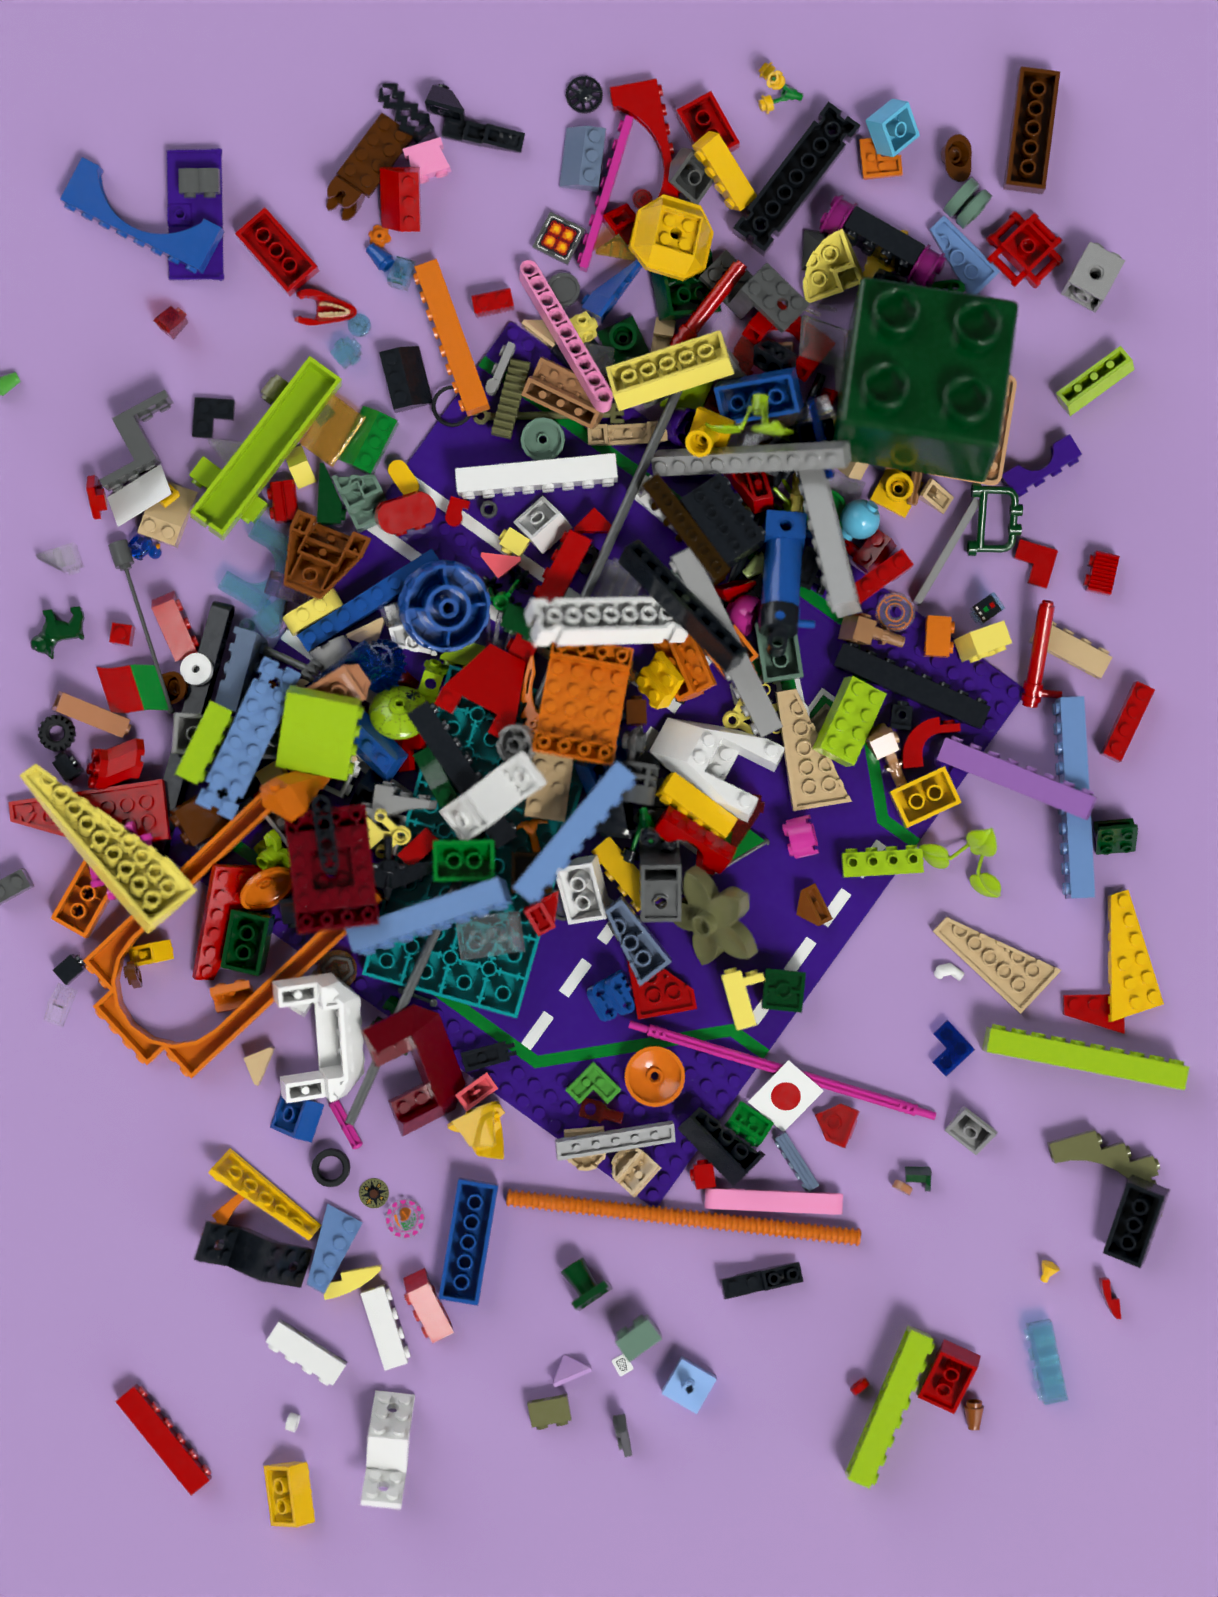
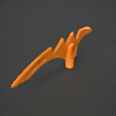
M530 656L521 694V702L527 703L520 717L527 718L523 725L528 726L535 733L539 713L535 707L532 695L536 672L534 657ZM532 670L531 676H530V680H529L528 693H527V684H528L529 674H530V671Z

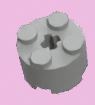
M346 635L328 641L329 643L322 647L319 646L311 652L313 659L324 666L322 671H320L321 674L333 672L339 668V664L350 665L354 663L353 661L356 662L358 660Z

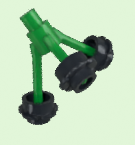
M647 807L639 809L640 822L638 823L631 848L625 847L624 851L621 852L623 860L632 864L640 860L638 858L640 852L635 850L640 834V841L645 846H654L658 843L659 838H661L654 829L655 823L651 820V815H648ZM661 838L662 841L659 843L662 852L665 850L671 852L677 846V840L668 842Z

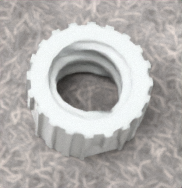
M291 1412L287 1418L285 1429L296 1432L301 1415Z

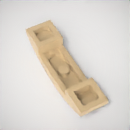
M658 421L619 425L598 424L594 429L588 428V445L648 444ZM665 430L660 442L668 441L667 430Z

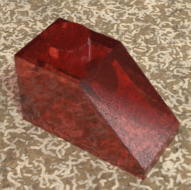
M172 306L153 320L158 328L173 340L189 322L185 318L187 314L179 307L174 309Z

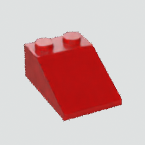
M944 1339L918 1394V1398L955 1414L978 1369L981 1356Z

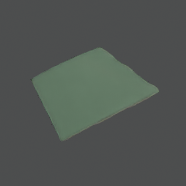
M375 474L364 476L351 475V477L331 476L357 532L361 533L377 525L375 510L380 502L386 501V498Z

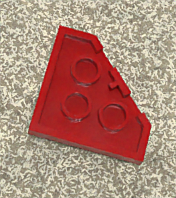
M628 961L638 1020L697 1009L694 989L663 968L639 986Z

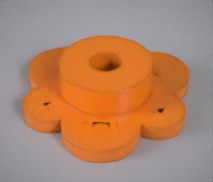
M380 225L374 226L373 231L369 232L370 244L374 243L383 248L385 244L391 241V236L388 234L389 230L382 228Z

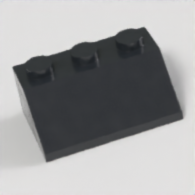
M419 346L397 347L379 352L395 413L432 404L433 399Z

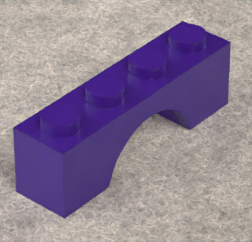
M1069 434L1052 444L1050 447L1051 458L1045 468L1031 471L1017 465L1002 475L1001 481L1004 486L1016 490L1018 497H1021L1028 492L1027 488L1034 485L1036 488L1046 482L1044 480L1045 477L1049 475L1054 477L1061 473V468L1068 464L1071 467L1078 463V458L1082 453Z

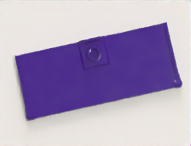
M222 149L167 150L168 234L190 229L202 223L203 219L223 229ZM219 168L221 194H217L216 198H204L202 194L196 195V198H184V195L179 193V169ZM223 236L203 274L199 272L194 274L185 269L186 265L182 263L176 265L169 261V280L223 281Z

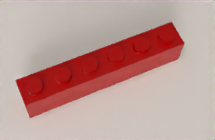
M138 1384L134 1385L115 1402L192 1496L211 1480V1470L206 1464H201L198 1460L199 1455L193 1448H188L185 1444L187 1441L180 1432L177 1434L172 1428L174 1426L172 1421L168 1417H163L160 1413L161 1408L155 1401L151 1402L147 1397L149 1395L147 1390L142 1385L140 1387Z

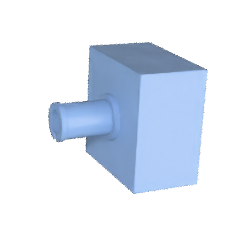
M681 1356L661 1391L664 1396L697 1414L717 1377Z

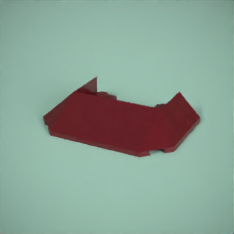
M412 1004L361 1030L374 1066L379 1067L411 1051L423 1083L388 1100L401 1136H405L455 1110L458 1103L455 1095L464 1089L466 1083L439 1013Z

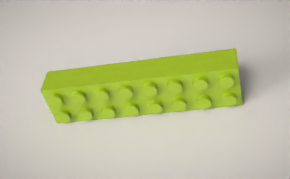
M907 1325L846 1468L845 1475L848 1480L868 1489L871 1488L872 1484H876L879 1478L878 1469L880 1466H884L887 1455H885L888 1447L891 1448L894 1443V1431L896 1428L899 1429L902 1424L903 1418L901 1415L903 1410L907 1411L911 1399H909L911 1391L915 1392L919 1384L917 1377L926 1368V1356L931 1354L934 1349V1339L930 1334Z

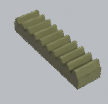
M514 358L510 359L496 417L492 426V435L511 440L522 400L521 394L528 378L531 362Z

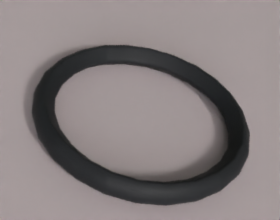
M449 385L443 387L435 394L432 400V412L441 424L457 427L466 423L471 416H466L459 422L450 423L441 419L436 411V401L441 393L453 389V386Z

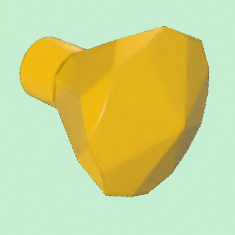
M1042 1260V1276L1040 1280L1047 1283L1049 1278L1060 1270L1059 1266L1052 1261Z

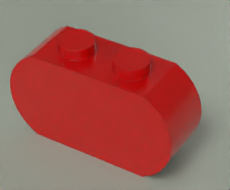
M417 490L380 502L375 510V521L381 530L392 535L401 536L407 534L409 529L420 530L425 528L426 524L430 523L435 517L436 505L431 496Z

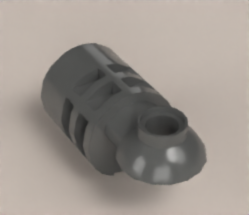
M641 725L631 731L624 732L622 748L628 749L627 759L622 760L621 764L636 776L634 780L644 781L645 783L644 785L635 784L629 792L625 789L620 796L623 797L622 801L654 805L660 767L659 765L638 762L640 752L644 751L646 745V733H643Z

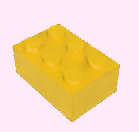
M945 766L888 792L905 828L962 803Z

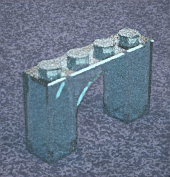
M257 520L248 537L271 551L275 561L273 573L267 580L254 584L248 583L227 571L218 589L261 614L262 611H266L270 606L271 601L269 599L272 594H276L281 587L279 582L285 574L289 537Z

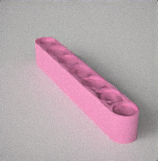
M713 1187L705 1189L704 1208L842 1214L843 1194Z

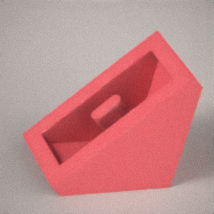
M481 552L482 560L498 580L521 563V557Z
M486 1072L458 1092L455 1097L467 1112L496 1091L498 1087Z

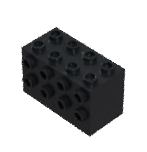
M718 473L682 497L679 502L729 568H732L763 546L766 532L761 525H756L752 512L744 508L740 495L732 491L728 478Z

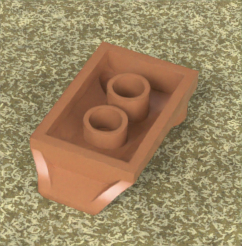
M344 664L305 688L362 699L364 701L367 699V692L371 682L359 664Z

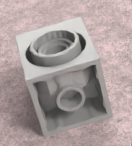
M1090 242L1076 264L1061 295L1096 313L1125 260L1119 254L1105 250L1101 244Z

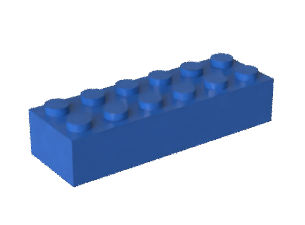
M459 1177L438 1299L478 1306L499 1184Z

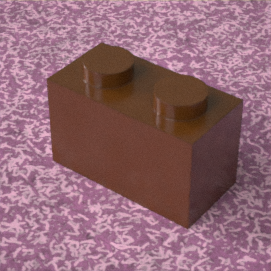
M630 696V700H626L627 726H647L646 699H642V696Z

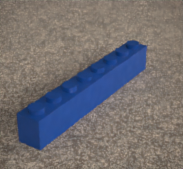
M433 549L428 550L299 633L297 636L307 652L311 653L317 647L323 646L399 597L404 581L411 572H415L425 563L438 561V557Z

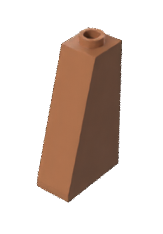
M61 691L58 692L52 710L121 738L124 735H128L131 724H129L130 719Z

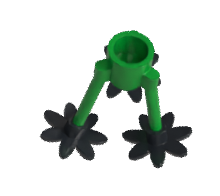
M518 566L516 572L509 571L513 578L509 579L508 582L514 584L508 592H499L497 590L503 584L496 583V576L490 581L486 576L483 577L494 607L498 611L503 612L501 618H503L508 604L515 602L514 596H511L515 589L518 590L521 586L528 590L527 583L533 582L531 578L527 577L529 570L522 573L521 568ZM517 602L515 604L521 606L522 602Z

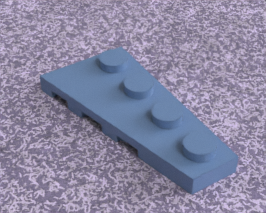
M945 216L929 230L942 253H945V258H947L946 260L958 280L964 283L966 293L977 295L999 274L1000 271L992 263L990 264L986 260L987 258Z
M329 1204L326 1207L306 1284L322 1294L326 1292L362 1225L361 1221Z

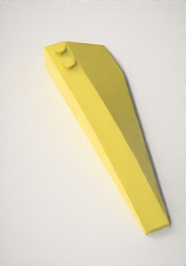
M34 764L20 774V778L65 837L147 934L164 922L197 892L196 888L169 858L162 856L151 845L148 846L141 841L137 835L131 834L124 829L123 825L102 810L96 809L89 804L88 800L75 794L67 785L61 784L57 781V778L39 765Z

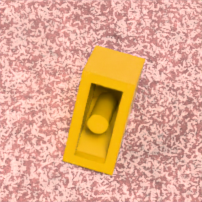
M170 939L134 946L128 952L130 961L135 960L138 966L174 959Z

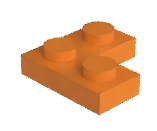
M872 138L859 139L863 180L903 176L901 155L881 157L876 152Z

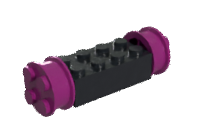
M841 194L839 197L835 195L830 204L829 213L825 212L820 220V234L825 232L830 235L843 228L852 247L857 246L865 255L878 258V261L884 266H892L900 275L909 276L907 279L908 284L912 282L919 286L932 288L936 274L939 275L945 266L944 263L947 259L945 258V253L939 254L930 249V244L925 248V245L859 208L858 203L853 205L843 199L844 195Z

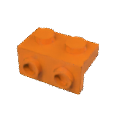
M238 979L234 983L227 985L226 983H219L209 988L217 1013L236 1010L254 993L250 981L245 979Z

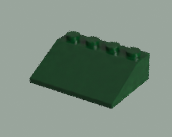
M711 247L706 269L713 263ZM704 271L684 281L651 272L659 321L689 318L711 291L698 279ZM719 305L714 313L722 312L721 305Z

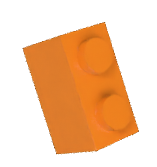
M926 616L924 657L948 658L950 653L953 654L954 642L950 641L951 633L954 634L955 622L951 621V616Z

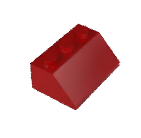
M380 167L381 227L399 232H420V167Z

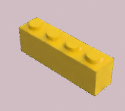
M708 131L692 145L695 157L704 165L705 173L712 178L715 183V189L722 194L725 199L724 203L729 209L742 211L757 197V194L719 133Z
M676 772L666 776L655 794L663 804L670 805L722 839L728 836L738 818Z
M607 837L591 852L593 855L597 854L600 865L602 864L606 869L604 874L611 882L614 879L620 885L617 889L624 897L627 894L633 900L630 904L638 912L641 910L640 871L634 864L623 860L621 855L623 851L611 837Z

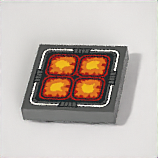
M550 212L532 248L568 266L586 229Z

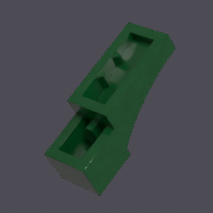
M429 747L413 755L440 808L445 807L458 798L445 771Z

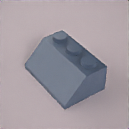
M593 126L567 128L559 187L599 192L606 128Z

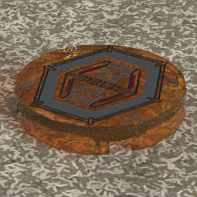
M332 950L320 959L317 965V975L333 973L350 986L357 975V964L348 952Z

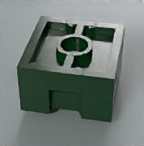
M765 968L761 1008L802 1013L806 972Z

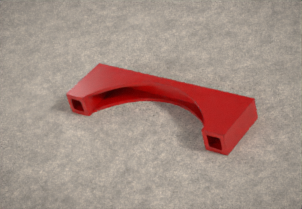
M657 79L610 87L613 111H620L633 117L634 120L649 132L659 148L663 160L664 179L658 197L665 194L679 199L678 193L681 192L668 182L670 163L672 162L671 154H674L672 142L668 143L667 135H670L669 123L664 121V116L667 115L665 103L661 104L660 97L663 96L662 85L657 84Z

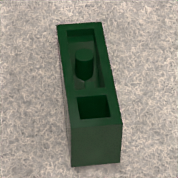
M320 463L317 523L320 525L342 526L343 521H346L347 510L343 509V504L325 464Z

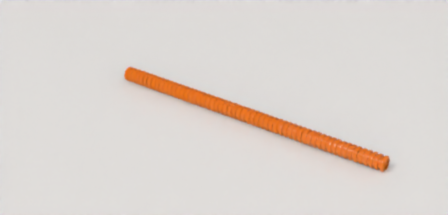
M512 1189L507 1191V1207L513 1205L515 1208L516 1206L522 1208L524 1206L526 1209L532 1207L533 1210L535 1208L541 1210L542 1208L544 1211L551 1209V1212L557 1210V1212L563 1211V1213L568 1211L569 1214L575 1212L577 1215L578 1213H582V1215L586 1213L588 1216L594 1214V1217H597V1215L603 1217L604 1215L607 1218L612 1216L613 1219L619 1217L621 1220L622 1218H625V1220L630 1218L632 1221L638 1219L639 1222L641 1220L647 1222L648 1220L650 1223L656 1221L657 1224L663 1222V1224L669 1223V1225L674 1223L675 1226L681 1224L683 1227L684 1225H687V1227L692 1225L694 1228L700 1226V1229L706 1227V1229L712 1228V1230L718 1228L719 1231L725 1229V1231L731 1230V1232H734L736 1230L737 1233L743 1231L744 1234L750 1232V1234L756 1233V1235L762 1233V1236L768 1234V1236L775 1235V1237H778L780 1235L781 1238L787 1236L788 1239L790 1237H793V1239L799 1238L800 1240L806 1238V1241H809V1239H812V1241L818 1240V1242L824 1240L825 1243L831 1241L832 1244L834 1242L840 1244L841 1242L843 1245L849 1243L850 1246L853 1244L859 1246L861 1242L860 1228L854 1230L852 1227L851 1229H848V1227L843 1229L841 1226L836 1228L835 1225L832 1227L826 1225L825 1227L823 1224L817 1226L816 1223L811 1225V1223L804 1224V1222H801L799 1224L798 1221L792 1223L790 1220L789 1222L783 1220L781 1222L779 1219L773 1221V1218L767 1220V1218L761 1219V1217L755 1219L754 1216L748 1218V1216L742 1217V1215H739L737 1217L736 1214L730 1216L729 1213L723 1215V1213L717 1214V1212L711 1214V1211L705 1213V1211L698 1212V1210H695L693 1212L692 1209L686 1211L685 1208L683 1210H680V1208L676 1210L673 1207L667 1209V1206H664V1208H661V1206L655 1207V1205L649 1207L648 1204L642 1206L641 1203L639 1205L633 1203L632 1205L630 1202L624 1204L623 1201L621 1203H617V1201L611 1202V1200L605 1202V1199H602V1201H599V1199L593 1200V1198L587 1200L586 1197L580 1199L579 1196L577 1198H574V1196L570 1198L568 1195L561 1197V1194L555 1196V1194L549 1195V1193L543 1195V1192L537 1194L535 1191L534 1193L527 1191L526 1193L524 1190L518 1192L517 1189L515 1191H512Z

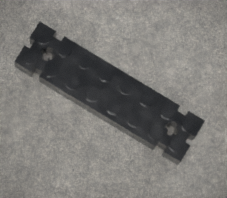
M830 102L819 113L818 120L820 122L813 121L747 208L746 214L748 217L745 218L742 215L733 227L732 233L744 242L747 238L751 240V247L762 256L773 245V235L776 237L780 236L845 150L846 144L844 141L846 140L850 143L860 129V124L849 116L843 119L840 116L841 110ZM828 129H830V131H831V129H834V130H835V135H834V134L830 135V134L828 133V132H829ZM757 224H764L763 230L762 228L760 230L757 229Z

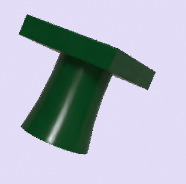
M633 316L597 332L611 365L649 353ZM625 337L627 338V340L625 342H621L619 338Z
M584 1257L575 1261L561 1272L579 1295V1298L571 1302L574 1309L581 1311L613 1289L610 1283L605 1280L597 1284Z

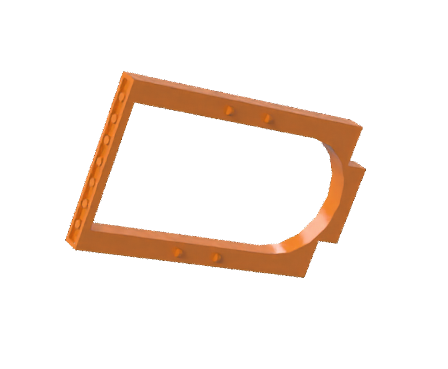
M261 793L179 869L193 886L212 869V864L219 863L272 812L262 806ZM375 887L378 906L385 897ZM132 915L93 950L83 962L86 964L85 968L99 978V983L105 989H109L93 1006L96 1009V1015L100 1019L107 1021L109 1029L114 1034H119L123 1039L122 1043L136 1053L135 1056L138 1061L148 1065L163 1051H166V1056L181 1067L180 1071L182 1074L192 1079L275 1002L272 981L302 977L347 935L346 928L318 932L216 1029L200 1039L181 1042L153 1036L135 1022L123 1002L120 977L124 959L137 939L145 932Z

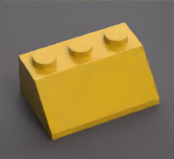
M293 1461L263 1466L271 1526L300 1527L315 1522L308 1463Z

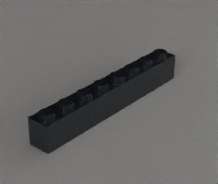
M640 539L625 546L618 560L622 567L726 673L740 665L748 649Z
M848 641L847 644H842L833 664L834 667L978 730L982 728L991 708L987 705V701L978 697L974 700L968 697L969 693L960 689L957 692L951 690V686L941 681L939 684L932 681V677L922 673L919 676L913 673L914 669L905 665L902 668L896 666V662L889 658L880 659L877 657V653L867 649L864 652L858 649L859 645Z
M426 701L408 713L407 716L459 794L462 795L482 780L483 776L478 770L474 772L470 766L473 764L471 758L467 753L462 754L459 749L462 745L456 736L453 738L450 736L448 731L451 729L445 720L440 721L437 714L440 712L434 703L429 704ZM503 815L491 826L484 829L490 840H494L495 848L499 849L517 837L515 832L518 829L512 820L508 822Z

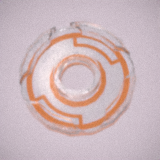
M892 592L879 600L875 616L881 627H888L890 632H901L912 624L915 618V607L912 600L904 594ZM898 607L901 610L900 617L893 618L890 615V609Z

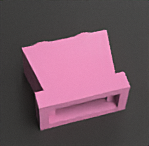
M441 137L403 149L406 161H410V167H420V184L428 182L429 178L435 176L437 178L445 177L448 175V172H451L450 166L442 152L444 147Z

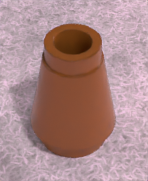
M968 1399L964 1405L968 1429L979 1430L984 1405H982V1401L979 1399Z

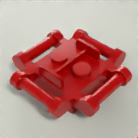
M1013 211L1004 224L993 234L990 233L986 237L987 242L996 248L986 260L990 264L993 263L1011 281L1010 284L1014 288L1024 278L1028 280L1033 288H1037L1041 281L1056 266H1060L1064 262L1063 258L1054 250L1063 239L1060 236L1057 237L1038 218L1039 215L1036 212L1024 220L1017 212ZM1014 224H1017L1019 227L1005 241L1001 242L999 238ZM1000 254L1020 272L1018 276L998 257ZM1049 256L1051 261L1034 275L1031 271L1043 259Z

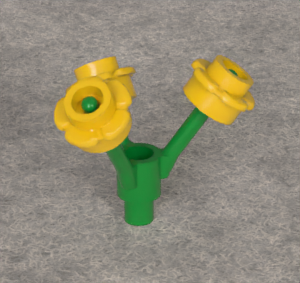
M765 62L759 69L761 73L759 78L762 77L767 80L766 84L769 88L773 90H780L782 88L780 98L772 100L770 95H761V100H758L761 112L765 111L766 114L774 110V104L788 100L801 101L803 98V93L797 92V89L785 84L783 73L776 70L772 65L773 62L769 64Z

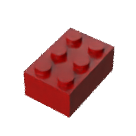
M712 91L676 110V117L692 145L708 131L719 133L730 152L739 149L740 142Z

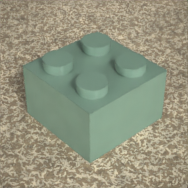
M648 1314L646 1316H638L632 1321V1326L629 1328L624 1326L616 1332L615 1343L628 1362L662 1339L661 1332Z

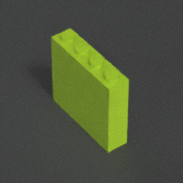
M290 685L286 694L275 767L347 781L349 775H353L355 763H352V757L356 756L358 749L355 739L356 737L359 738L361 731L358 720L359 718L362 719L364 707L361 706L362 699Z

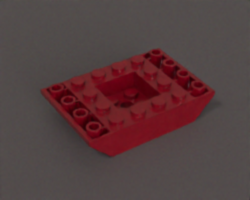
M365 804L331 808L339 860L338 873L335 877L327 876L321 869L313 810L306 811L292 822L285 819L298 934L379 925ZM320 809V815L316 814V817L329 815V813L324 814V809ZM326 819L320 820L318 823V827L321 830H327L330 826L329 821ZM325 839L321 843V847L324 850H329L333 846L332 841L329 839ZM334 852L322 854V857L327 856V864H324V867L327 866L329 868L336 865V863L331 862V855H335Z

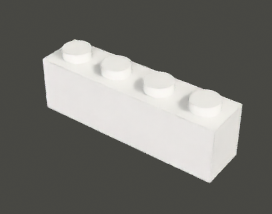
M384 1284L362 1291L361 1297L384 1370L407 1364L411 1354L408 1345L404 1346L402 1340L405 1338L402 1326L398 1327L396 1319H399L396 1307L392 1308L390 1302L393 1299L390 1288L386 1289Z
M281 1319L266 1340V1343L269 1344L268 1348L276 1353L278 1351L285 1354L284 1358L293 1364L295 1362L302 1365L301 1369L310 1375L314 1373L319 1377L318 1380L327 1386L329 1384L334 1385L347 1365L346 1361Z

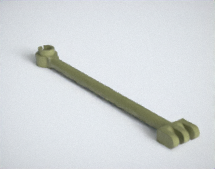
M612 403L611 409L605 412L603 418H610L611 424H624V419H616V416H624V411H616V408H618L617 404ZM483 411L480 412L485 415L482 420H479L477 417L473 419L476 424L485 425L488 421H494L496 413ZM555 411L518 412L516 420H534L541 417L551 419L569 418Z

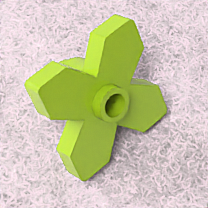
M272 829L263 837L264 840L260 841L253 848L258 854L256 862L262 870L271 867L290 868L288 849L282 846L280 835Z

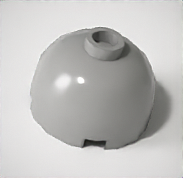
M514 724L500 731L499 741H497L496 746L499 755L505 762L522 750L530 759L535 756L536 752L532 751L535 733L531 728L522 724Z

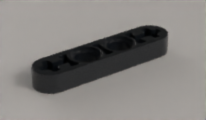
M318 795L312 801V810L320 865L324 873L334 874L339 868L331 805L326 796ZM318 800L327 803L324 806V814L329 813V815L316 817V814L320 815V808L315 806L318 804ZM326 819L329 821L330 826L327 830H321L318 827L320 820ZM325 839H329L333 843L332 848L329 850H324L321 847V843ZM334 852L335 855H331V862L336 863V865H333L332 869L329 870L327 866L324 867V864H327V856L322 857V854Z

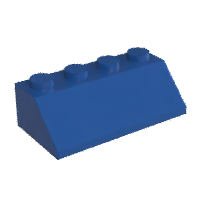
M364 711L362 719L359 718L358 720L361 731L359 738L356 737L355 744H358L357 755L383 781L390 782L409 755L393 739L380 734L373 727L369 715Z

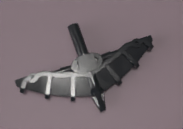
M390 836L384 837V860L379 863H372L375 886L383 889L385 901H390L393 889L401 886L405 889L407 888L406 885L417 880L422 882L423 877L434 872L433 863L418 862L407 865L399 864L392 860L393 839Z

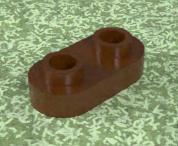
M135 960L128 961L127 966L123 967L125 978H128L129 985H132L134 989L142 988V976Z

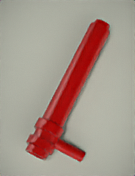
M740 260L731 264L685 324L682 323L679 327V332L671 337L672 341L669 343L671 346L698 337L697 333L745 274V269L747 268L745 264Z
M1042 600L1039 604L1027 678L1023 684V689L1025 690L1021 695L1022 705L1031 708L1038 707L1042 697L1056 699L1062 697V691L1043 689L1044 684L1042 683L1055 610L1054 602L1049 600Z

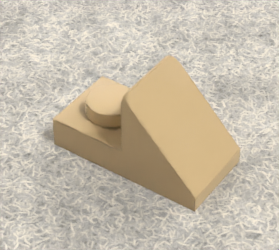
M656 317L651 352L671 346L669 343L674 335L676 320L659 321V318Z

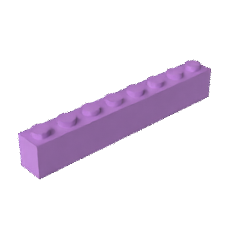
M953 735L951 739L945 738L937 760L1089 820L1097 797L1093 796V791L1082 788L1081 791L1074 788L1075 784L1065 780L1063 783L1055 781L1056 777L1051 774L1045 773L1042 776L1037 774L1038 769L1026 765V768L1018 766V761L1010 758L1007 761L999 758L1000 754L990 750L988 754L982 752V747L973 743L970 746L962 744L963 739Z

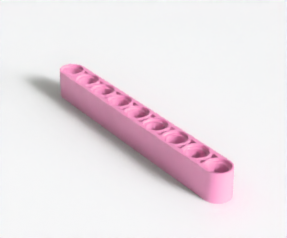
M532 260L522 262L519 280L594 408L601 413L608 412L611 409L613 399L610 387L538 265Z

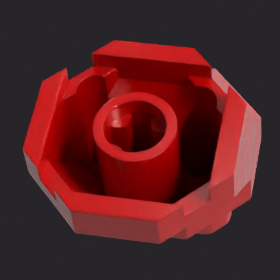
M134 738L108 749L93 748L91 763H88L86 768V774L90 775L88 788L104 789L126 779H139L144 762L141 761V755L144 756L145 754L144 740Z

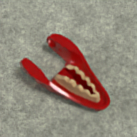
M304 289L296 293V296L300 299H314L317 303L315 319L298 316L294 319L297 323L308 326L349 320L357 314V309L353 305L315 289Z

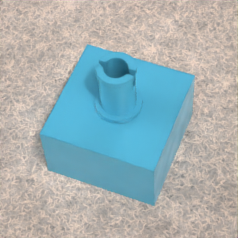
M892 98L865 120L876 152L880 155L895 157L920 136L908 101Z

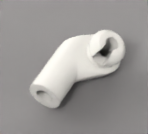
M951 963L941 964L934 971V976L937 979L951 975L960 981L965 974Z

